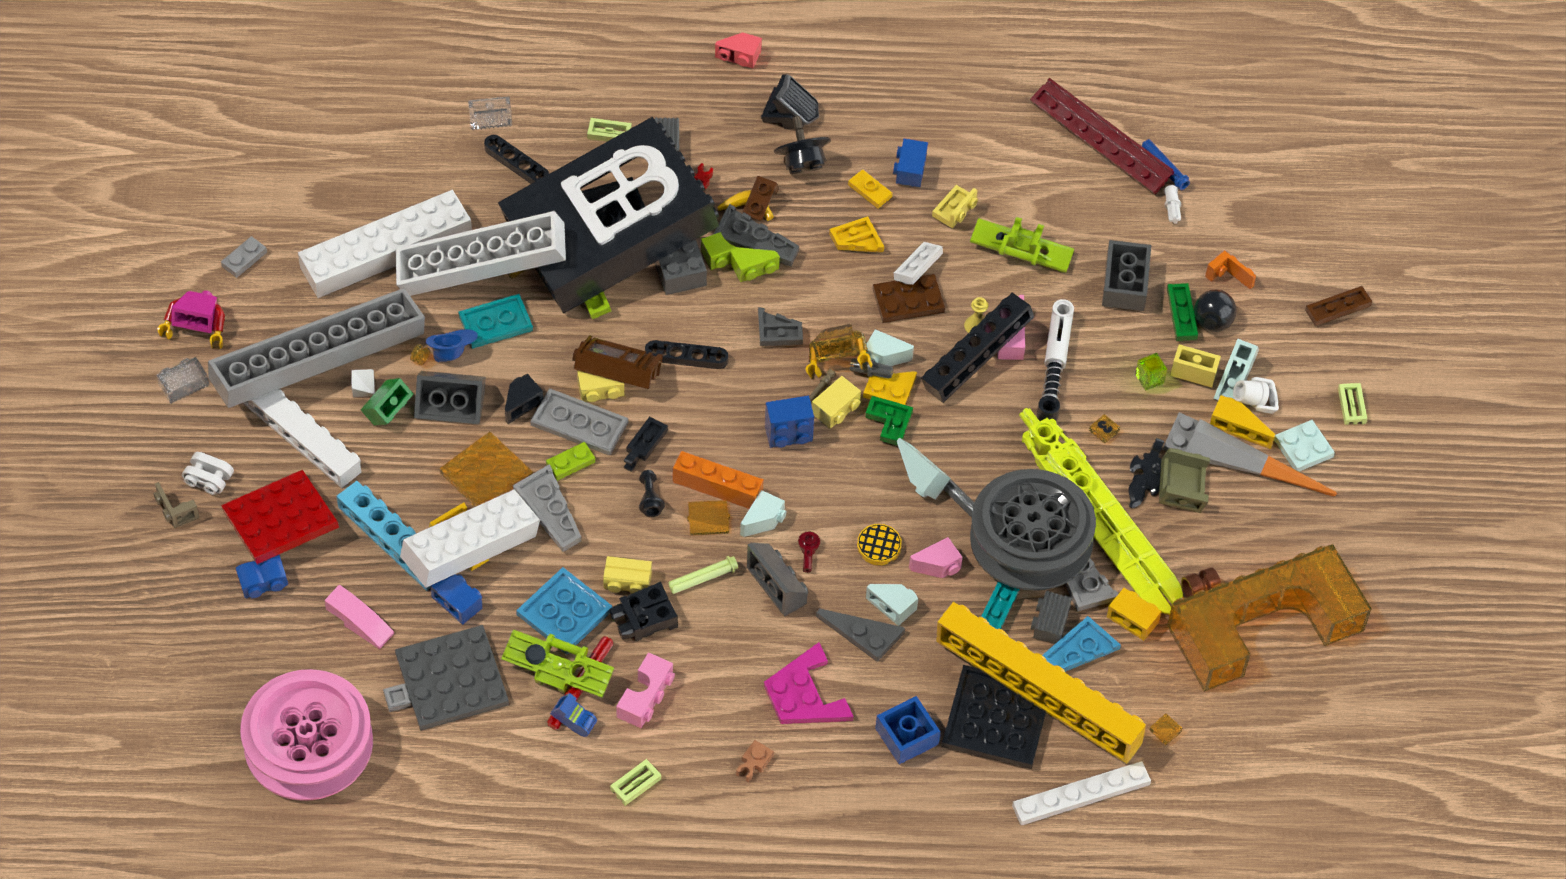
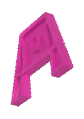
M819 642L764 681V688L780 724L848 722L854 720V716L845 698L823 705L808 671L828 663Z

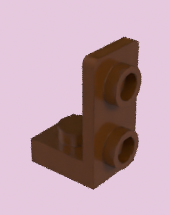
M757 176L742 213L748 214L752 219L762 221L772 195H777L779 186L777 182Z

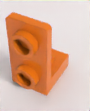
M1225 250L1207 266L1205 277L1211 282L1216 277L1223 276L1227 271L1247 288L1251 289L1254 287L1256 279L1254 272Z

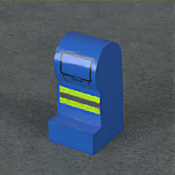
M569 693L561 697L550 714L576 734L587 737L597 722L596 716L577 703V698Z

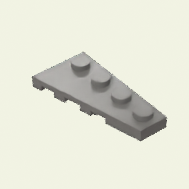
M550 464L513 485V490L519 494L540 519V525L562 552L581 542V535L572 514L569 512L566 500L562 496Z

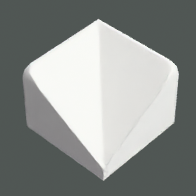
M352 370L353 397H368L375 394L374 370Z

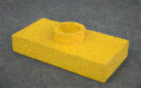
M863 169L848 180V186L877 209L892 198L893 193Z

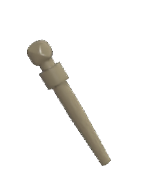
M829 369L826 376L824 375L821 378L820 383L809 396L810 402L813 401L824 386L829 384L830 379L835 376V371Z

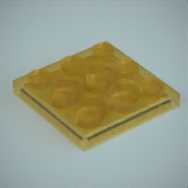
M490 431L439 468L440 474L474 507L512 491L514 484L533 474V471Z

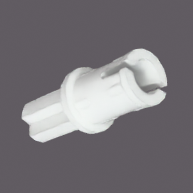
M1170 185L1164 189L1166 195L1165 208L1168 211L1169 222L1177 224L1181 220V201L1178 199L1177 187Z

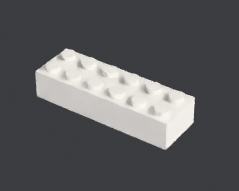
M512 490L403 539L400 557L426 588L536 537L540 519L519 494Z

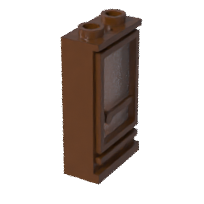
M591 335L580 343L579 348L574 350L572 361H575V370L649 389L651 380H655L656 376L660 375L663 355L661 354L653 356L651 352L646 354V351L595 337L592 339Z

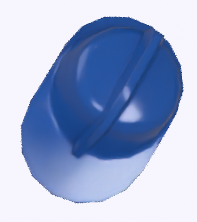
M470 329L457 330L446 334L430 336L426 339V344L432 347L436 362L452 361L461 356L465 345L474 342L478 334Z

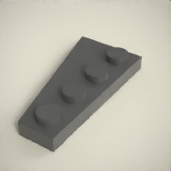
M729 204L719 223V227L714 232V234L721 232L724 239L735 247L776 251L780 256V263L792 266L799 252V245L779 233L771 232L766 225L756 223L751 219V216L738 212L736 207Z

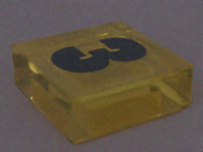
M1104 414L1089 427V431L1105 444L1120 431V426Z

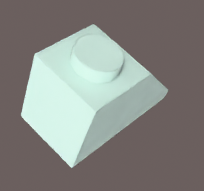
M875 329L865 345V351L869 354L871 360H875L876 363L894 366L910 362L913 359L914 346Z
M761 490L741 522L740 535L746 537L775 529L778 522L782 523L787 511L784 510L785 501Z
M869 584L867 586L866 599L898 626L917 610V595L913 590L907 589L902 584Z

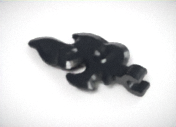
M1159 438L1155 439L1150 454L1144 453V459H1140L1136 455L1130 463L1131 473H1134L1137 469L1143 470V474L1135 475L1129 485L1130 508L1138 507L1143 502L1146 490L1151 491V496H1155L1160 491L1162 459L1158 456L1164 441Z

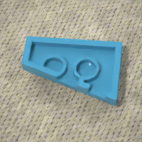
M1087 616L1042 656L1046 658L1047 662L1054 666H1060L1066 672L1119 650L1121 644Z

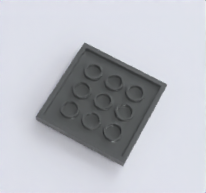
M483 625L395 649V655L420 731L509 705V700Z

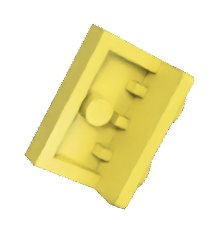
M955 185L932 211V217L953 228L958 222L961 223L964 220L969 209L972 210L977 205L978 190L973 188L968 192Z

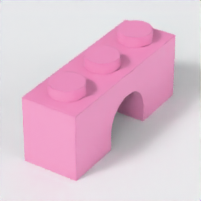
M648 652L638 669V682L645 684L648 688L642 692H635L627 688L616 706L617 718L639 728H642L645 721L649 722L652 718L655 704H659L663 699L666 685L670 686L675 677L673 663Z

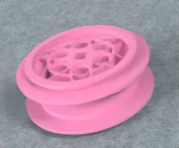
M312 669L297 670L270 680L252 696L241 720V740L246 762L251 773L263 787L284 798L302 801L316 800L329 797L344 790L361 775L372 753L373 733L370 713L363 696L350 682L330 672ZM314 719H321L317 722L312 721ZM292 723H297L296 726H289ZM329 734H336L335 736H332V737H328V736H327V735H329ZM283 743H289L287 746H280ZM322 753H326V754H327V755L324 756V757H320V756H319V755L322 754ZM298 758H304L302 761H295Z

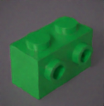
M401 378L386 380L360 410L374 426L387 425L393 420L398 411L407 404L413 392Z

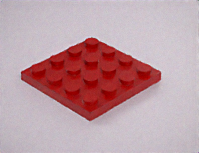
M303 469L221 505L224 514L256 564L339 528L338 521Z

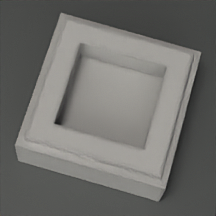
M405 683L383 689L389 712L412 706Z

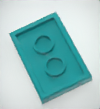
M520 294L458 311L463 328L473 330L478 334L477 339L470 344L472 349L533 331V325Z

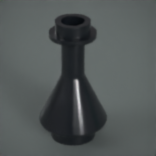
M644 470L639 476V481L645 485V493L639 504V510L647 517H656L665 508V502L654 490L653 483L657 480V476L652 470Z

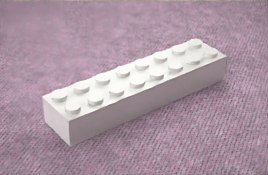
M450 190L298 252L300 268L317 298H320L395 267L396 248L471 231V219L454 191Z
M555 211L398 247L396 248L397 286L400 289L405 288L408 294L412 296L565 261L564 222Z

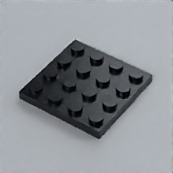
M963 665L943 737L942 747L1032 769L1046 711L1004 686L979 668Z

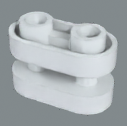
M195 452L190 460L192 466H186L182 477L188 486H196L204 489L211 495L221 494L226 486L224 480L230 479L234 469L223 460L202 452Z

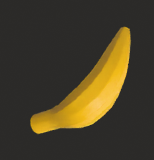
M751 190L743 191L730 197L717 207L718 211L727 209L729 204L734 207L746 205ZM769 205L764 215L767 221L774 218Z

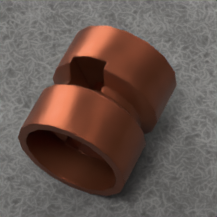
M1213 567L1199 571L1198 575L1192 573L1181 578L1184 596L1190 604L1205 600V596L1212 598L1222 594V583L1217 571Z

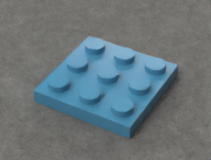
M562 567L516 610V614L546 639L551 633L557 639L577 645L610 614V608L613 606Z

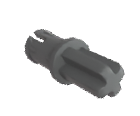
M857 358L851 360L850 365H854V367H850L852 372L865 373L868 377L872 375L884 378L892 377L894 370L890 365L876 363L875 360H871L872 367L870 368L869 362H865L862 364V370Z

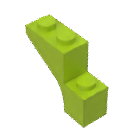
M721 232L701 239V253L710 270L731 264L740 283L746 280H753L764 274L773 273L779 269L780 256L776 251L735 247L724 239Z

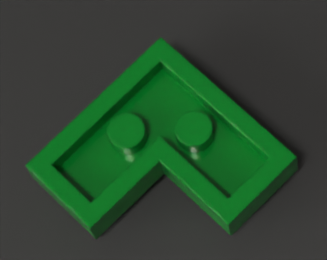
M872 396L865 413V418L885 423L880 435V441L898 446L897 440L899 438L904 439L914 407Z

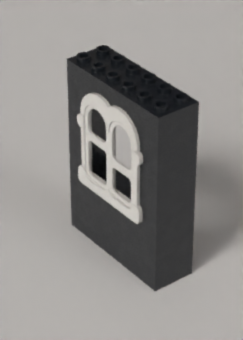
M653 116L498 202L506 222L555 211L564 222L566 260L535 267V270L563 314L719 227L717 221L719 214L714 207L715 203L710 194H705L702 182L694 178L695 173L690 165L686 166L683 154L680 150L676 151L674 141L670 136L667 137L665 135L666 130L661 122L657 123ZM637 157L644 158L649 164L646 173L633 181H628L619 168ZM612 173L620 184V188L594 203H589L580 189ZM647 182H660L664 186L662 197L648 206L635 211L627 200L626 194ZM613 201H618L627 214L626 218L610 227H604L596 215V211Z

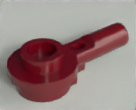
M808 531L802 533L798 539V545L804 554L803 572L805 573L812 571L813 554H815V551L820 546V537L816 533Z

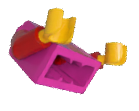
M207 290L201 293L188 291L181 298L170 302L163 319L165 323L160 324L157 329L160 337H162L164 331H167V339L173 336L170 328L172 323V326L206 333L214 331V334L210 336L211 348H213L214 341H220V349L223 347L221 333L224 329L225 314L221 305L217 304L216 296H213Z

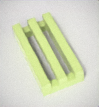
M591 118L587 139L607 142L631 129L632 123Z
M1361 383L1339 384L1338 392L1344 425H1349V422H1353V424H1358V422L1366 424L1367 414ZM1352 389H1355L1360 416H1357ZM1345 390H1347L1351 416H1349Z
M646 759L610 785V790L613 793L615 792L616 797L621 799L622 803L626 806L660 781L661 774ZM645 769H648V771H647L646 773H644L642 776L636 778L634 781H632L631 784H629V785H628L627 787H625L623 790H620V788H621L622 786H624L626 783H628V782H629L630 780H632L634 777H636L637 775H639V774H640L641 772H643Z

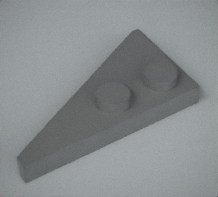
M819 609L816 612L818 619L876 662L905 634V628L824 609Z

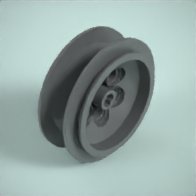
M1039 469L1012 471L992 480L982 489L975 500L970 531L972 552L983 570L1005 585L1023 590L1055 588L1075 578L1087 565L1093 549V537L1096 527L1095 512L1084 491L1064 476Z

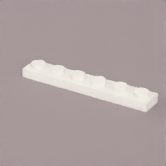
M1141 761L1013 801L1012 807L1022 826L1148 786L1151 783V779Z

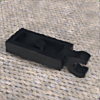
M649 416L626 447V452L629 454L624 459L626 463L624 469L632 472L639 459L646 461L668 432V425Z

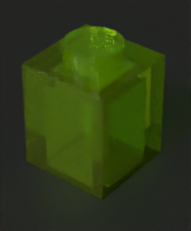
M1154 353L1138 360L1135 375L1146 391L1164 384L1167 367L1158 353Z

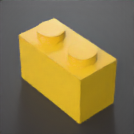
M1123 588L1109 605L1107 618L1144 641L1159 623L1162 611L1153 603H1148L1140 598L1136 592Z

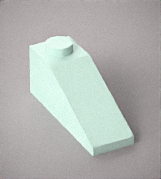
M1237 339L1213 399L1219 400L1220 395L1234 399V386L1238 381L1247 379L1259 351L1258 346Z
M899 438L897 444L909 480L917 487L915 491L924 498L928 495L936 500L951 478L913 445Z

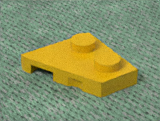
M868 216L829 229V235L837 250L884 252V245Z
M917 372L893 373L891 378L872 375L869 377L863 392V398L871 399L872 396L906 405L917 378Z

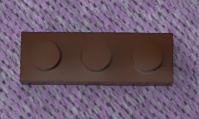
M1363 286L1306 305L1305 311L1314 326H1318L1371 307L1372 300Z

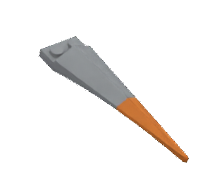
M1180 412L1162 449L1167 452L1169 448H1176L1193 454H1201L1210 458L1209 464L1277 479L1332 497L1337 494L1334 490L1201 419L1199 421Z

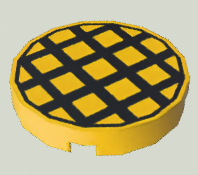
M873 524L867 526L859 534L857 550L866 562L872 565L883 566L898 558L901 552V538L894 528L885 524Z

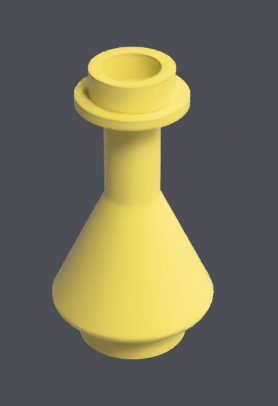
M977 297L971 303V308L975 312L964 323L965 330L968 333L985 318L983 312L988 309V302L982 297Z

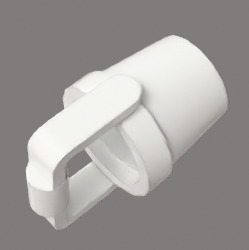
M1254 377L1251 379L1252 381L1240 380L1235 384L1233 396L1236 401L1256 408V411L1273 414L1279 409L1277 391L1272 380ZM1268 397L1271 407L1264 406L1268 400Z

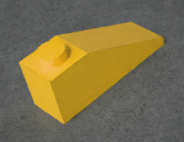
M1220 395L1210 424L1227 434L1271 449L1275 433L1241 402Z

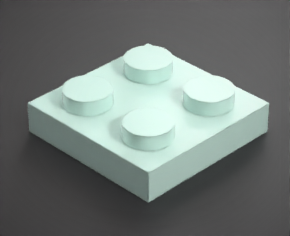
M1313 420L1276 434L1274 438L1275 443L1292 468L1298 472L1331 459L1335 454Z

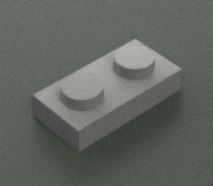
M251 236L221 261V265L237 278L267 253V248Z

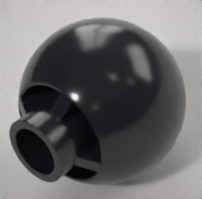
M1223 290L1204 292L1199 296L1194 306V315L1197 323L1203 329L1210 332L1226 330L1233 324L1237 314L1234 299Z

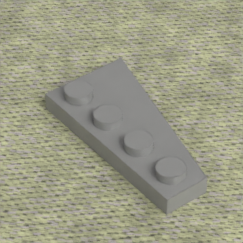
M1089 559L1085 568L1075 578L1065 583L1077 612L1111 603L1118 595V592L1110 587L1106 577L1098 572L1091 559Z

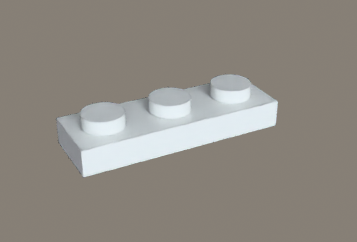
M923 242L894 272V280L913 285L943 254V246Z

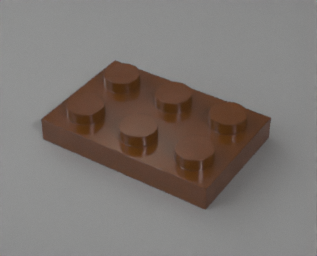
M935 274L921 276L913 285L896 280L873 284V293L882 323L945 313V305Z

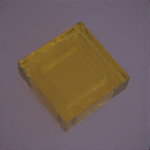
M1165 713L1150 726L1149 731L1167 745L1182 732L1183 728Z

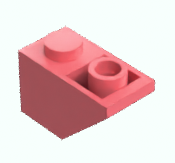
M742 32L719 40L715 44V57L753 69L761 53L762 38Z

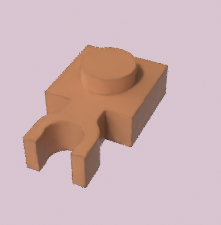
M754 740L742 756V761L745 764L738 767L736 775L740 776L743 771L748 772L746 781L749 783L753 777V771L756 769L762 772L773 758L774 751Z

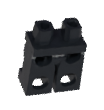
M661 582L634 592L627 597H620V604L610 608L613 622L622 619L626 620V623L617 626L622 640L634 637L635 641L642 640V637L651 636L655 632L667 628L669 630L678 628V616Z

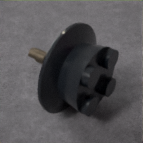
M801 116L793 117L797 141L774 149V153L785 155L786 170H789L790 175L801 173L802 169L810 168V171L822 169V165L827 162L822 147L829 144L831 138L817 137L805 139Z

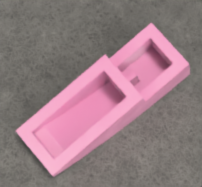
M338 585L325 599L326 610L344 621L345 627L379 650L393 636L394 631L373 610L341 585Z

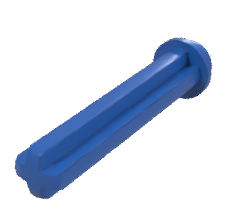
M1150 139L1142 143L1143 148L1174 170V174L1169 177L1175 183L1174 186L1180 190L1187 188L1190 184L1189 177L1183 175Z

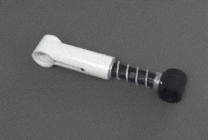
M1065 299L1056 301L1052 309L1044 362L1047 367L1045 371L1046 377L1044 378L1045 384L1043 385L1044 391L1037 408V419L1039 421L1048 418L1049 420L1054 419L1057 422L1060 402L1057 394L1060 393L1058 387L1061 386L1059 380L1062 378L1060 373L1066 367L1074 313L1073 304ZM1058 328L1062 329L1061 338L1057 337Z

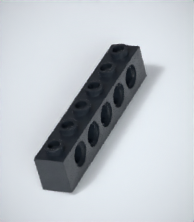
M1013 292L1004 298L992 312H989L977 326H974L962 340L958 341L946 355H943L931 369L925 372L921 377L925 389L944 403L1034 318L1030 304Z

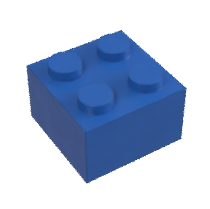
M809 396L766 402L765 430L770 448H782L787 445L806 444L813 441L814 414Z
M917 696L876 717L875 729L898 764L939 745L941 731Z

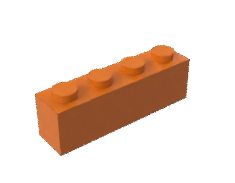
M683 451L680 452L673 467V483L750 509L760 491H763L764 479Z

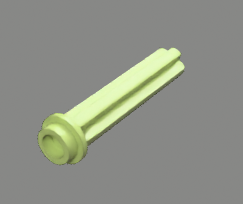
M726 556L725 560L669 581V588L675 594L728 572L735 573V570L738 569L737 561L734 556Z

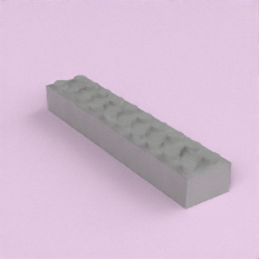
M403 288L209 360L208 378L226 406L231 408L423 335L425 317L406 289Z

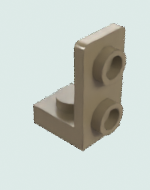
M155 483L156 492L153 493L158 505H163V515L167 522H172L174 528L199 518L197 505L194 500L182 502L172 508L160 483Z

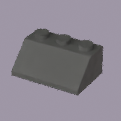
M420 371L417 375L414 418L480 424L486 377Z
M748 544L747 569L785 617L806 605L808 589L803 582L797 580L794 570L790 566H786L780 552L774 550L770 544Z

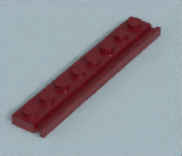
M1048 78L1045 85L1043 84L1031 97V103L1152 194L1156 195L1168 181V178L1174 174V170L1054 80Z

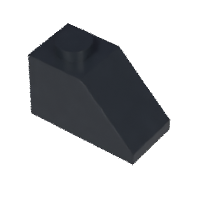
M528 373L522 377H517L509 385L505 405V421L507 424L536 408L543 400V390Z

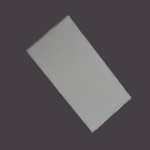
M549 388L530 423L533 427L581 444L585 442L588 448L610 456L628 424V418Z

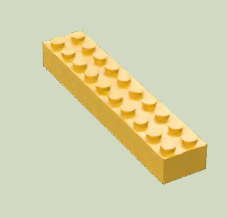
M952 602L938 620L936 642L976 668L984 671L1015 693L1020 694L1029 702L1034 703L1040 709L1045 710L1046 713L1119 760L1128 764L1142 745L1146 724L1140 717L1130 715L1118 703L1108 701L1102 693L1097 690H1091L1085 686L1082 680L1072 678L1060 666L1050 664L1044 656L1039 653H1033L1024 643L1014 641L1005 631L992 627L986 619L975 616L966 606Z

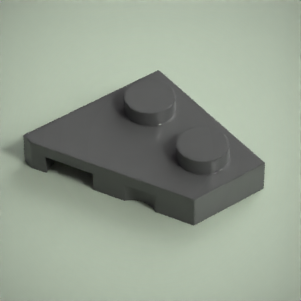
M758 307L760 346L803 345L802 322L788 319L778 313L776 316L765 312L764 308Z

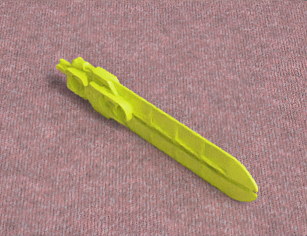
M1025 408L1019 416L1029 430L1023 433L1022 442L1033 453L1035 463L1040 470L1054 472L1068 478L1076 485H1082L1079 487L1089 498L1095 512L1096 527L1094 538L1133 590L1146 602L1156 605L1162 611L1161 613L1168 615L1175 613L1163 594L1177 611L1182 609L1183 593L1179 581L1088 463L1085 454L1073 439H1069L1063 434L1064 431L1057 425L1054 419L1049 420L1046 418L1039 421L1030 408ZM1059 436L1065 441V443L1062 444L1061 442H1058Z

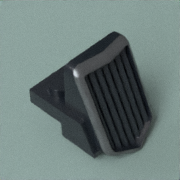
M783 74L777 87L773 88L761 115L763 123H782L784 129H795L793 117L801 116L802 126L809 125L819 118L817 99L792 76Z

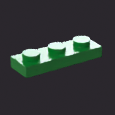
M1189 283L1168 284L1167 294L1176 341L1197 340L1198 331Z

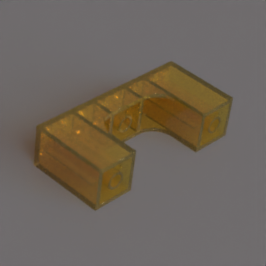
M1331 544L1319 546L1307 554L1300 553L1288 561H1279L1269 568H1260L1250 575H1241L1234 581L1219 583L1207 591L1200 590L1188 598L1182 597L1172 603L1167 627L1205 692L1245 676L1251 654L1238 633L1237 626L1279 610L1293 609L1301 612L1309 619L1323 645L1327 646L1364 632L1372 608L1335 546Z

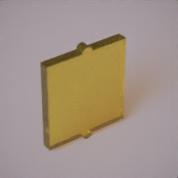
M727 500L688 502L689 516H687V521L690 524V536L729 534L728 520L730 519V514H728Z

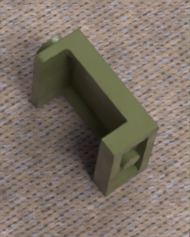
M1169 448L1161 462L1159 503L1201 513L1207 505L1209 495L1204 493L1206 468L1210 463V458L1201 454Z

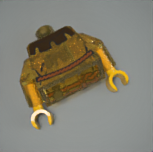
M852 324L823 329L809 345L808 361L810 364L805 369L809 377L812 379L814 372L818 378L821 377L822 372L817 366L818 362L855 356L857 353L860 354L857 357L860 368L863 370L862 364L865 362H869L871 368L872 361L869 354H867L868 348L864 334L856 329L853 330Z

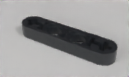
M498 135L486 137L484 141L485 152L528 183L532 184L541 179L542 176L544 177L549 174L545 167ZM506 153H512L515 155L511 159H507L504 157ZM521 164H528L530 168L523 170L519 166Z
M659 340L649 341L645 345L646 354L649 352L653 356L661 354L663 355L662 363L711 369H723L728 364V352L721 347ZM673 350H678L682 354L678 357H674L670 354V352H672ZM699 352L703 357L701 359H694L692 354Z

